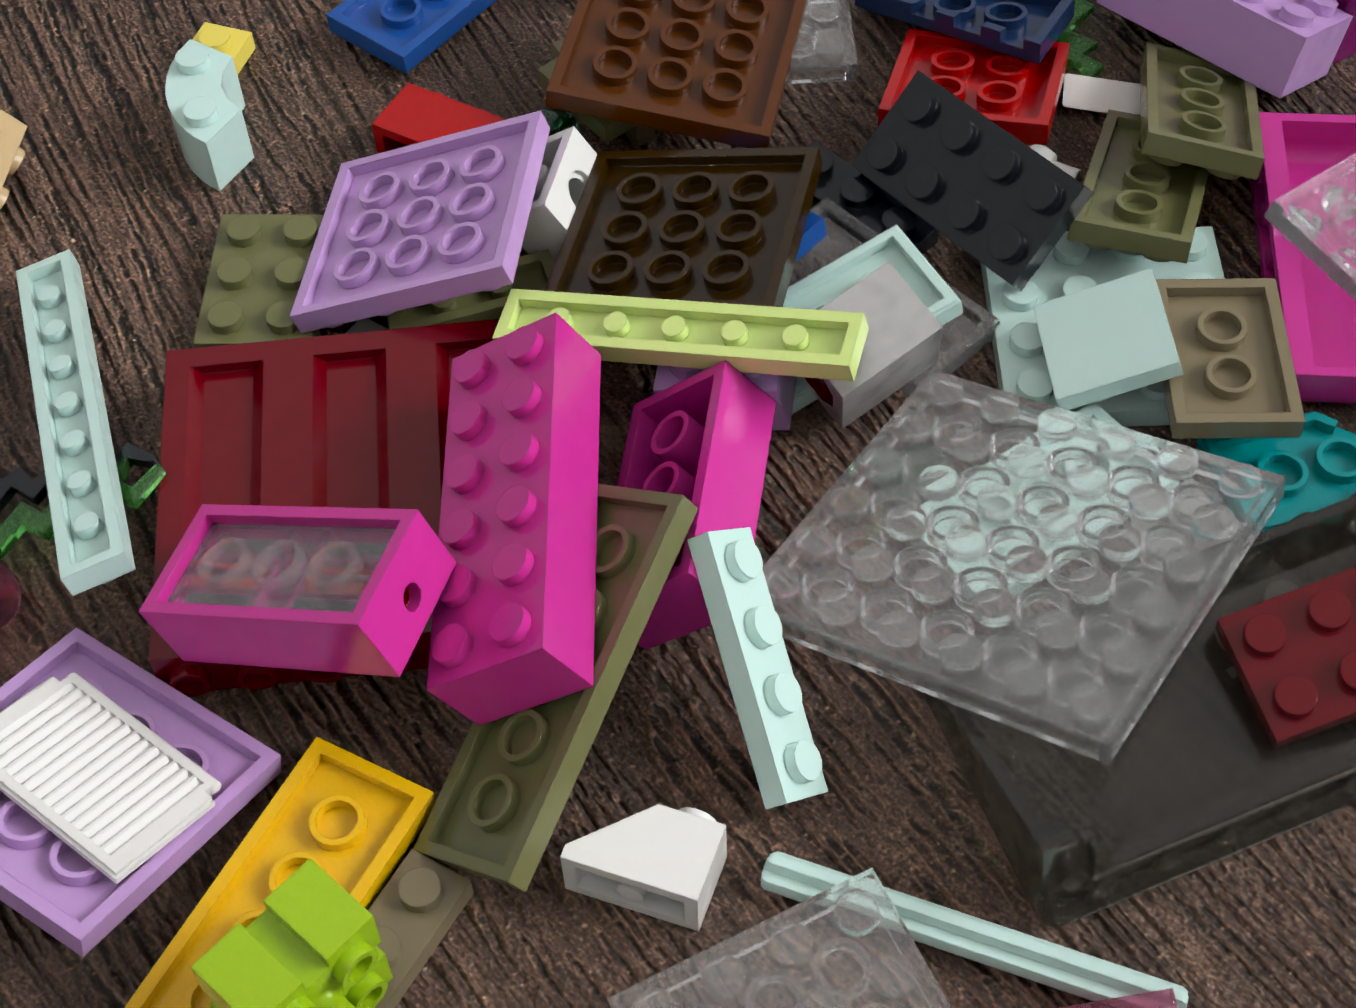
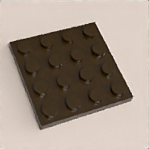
M819 147L598 151L544 291L783 307L823 166Z

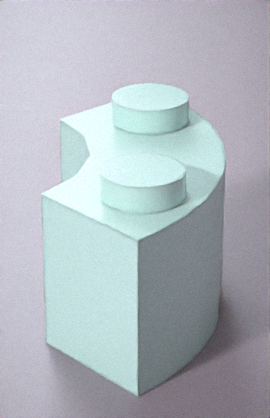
M189 39L177 51L170 65L165 83V96L187 164L202 181L221 191L254 158L242 113L246 105L233 57Z

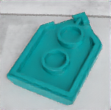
M1312 411L1304 413L1306 422L1300 438H1198L1197 449L1199 460L1228 517L1255 540L1356 516V434L1337 427L1338 420Z

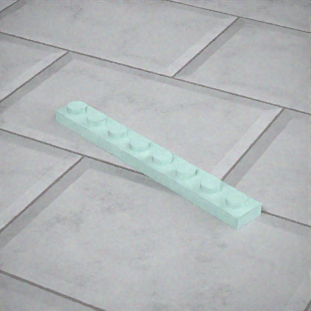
M68 249L17 270L16 277L59 574L63 584L71 595L74 596L100 584L111 582L119 576L136 570L81 269L74 255Z

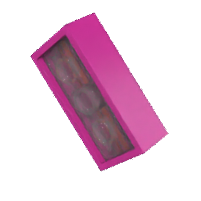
M202 504L138 612L183 661L400 677L457 562L418 509Z

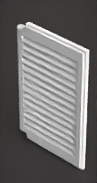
M75 672L70 673L62 681H59L54 676L50 677L0 712V791L116 884L215 806V801L212 800L211 796L221 789V782Z

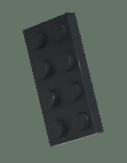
M919 70L851 164L852 167L1020 291L1023 290L1094 194V192Z

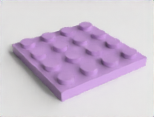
M541 110L341 163L289 316L301 333L327 327L335 328L352 321L378 315L387 316L399 310L429 303L438 304L451 298L481 291H494L502 286L513 284L550 131V126Z
M76 627L0 687V712L50 677L54 676L59 681H62L70 673L75 672L221 782V789L211 796L212 800L215 801V806L118 884L114 883L0 791V900L71 950L84 957L281 773V755Z

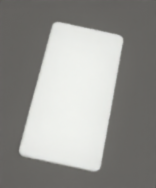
M1067 73L1064 76L1062 105L1067 108L1107 113L1110 109L1141 115L1140 84Z

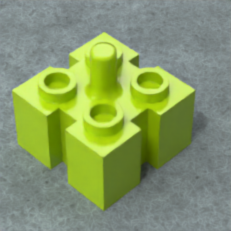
M311 858L263 900L266 910L245 928L238 923L191 966L203 992L212 1000L210 1003L211 1008H375L384 997L388 988V982L393 978L386 954L377 946L382 941L374 916Z

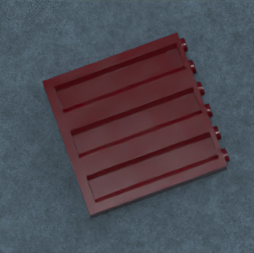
M499 319L166 351L153 586L202 504L418 509L438 536L452 359L493 341L492 337ZM432 614L402 674L409 670L428 668ZM152 626L150 627L149 663L155 676L187 697L199 696L211 690L240 687L262 690L280 683L309 680L317 683H330L342 677L366 675L183 661Z

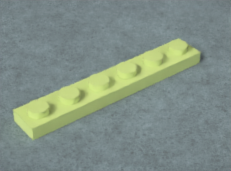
M511 289L492 339H498L522 326H527L556 312L601 354V361L708 369L726 360L740 372L854 381L869 327L865 314L859 312Z

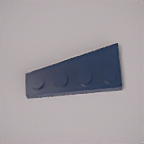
M855 0V6L1040 64L1074 17L1075 0Z

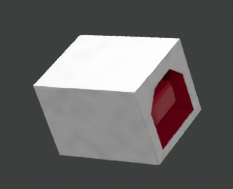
M888 261L819 309L865 314L869 331L855 380L844 381L801 377V379L806 382L840 428L843 429L938 362L943 326Z

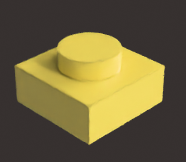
M208 22L203 23L192 39L232 56L237 75L256 49L252 32Z

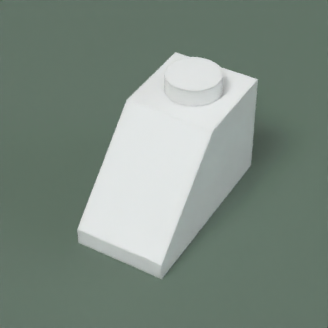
M657 804L565 844L560 855L565 889L699 932L727 858L726 825L718 823L711 815L696 808L683 807L676 810Z

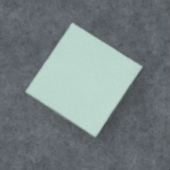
M1152 268L1033 306L1055 399L1061 412L1184 375Z

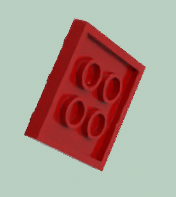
M908 29L878 108V126L919 70L1027 146L1033 144L1047 145L1068 64L1070 43L1055 42L1040 64H1036L936 31Z

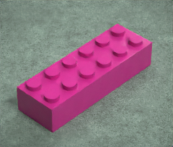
M556 312L452 359L438 538L457 563L432 612L427 691L479 726L590 688L594 684L601 354Z

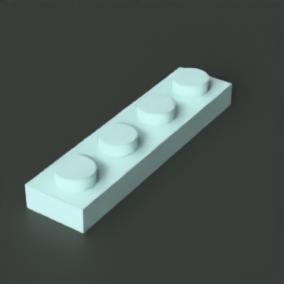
M750 527L708 531L688 539L687 542L765 810L828 792L822 772L821 755L814 745L802 704L801 688L793 674L782 637V624L774 610L762 569V557L755 545Z

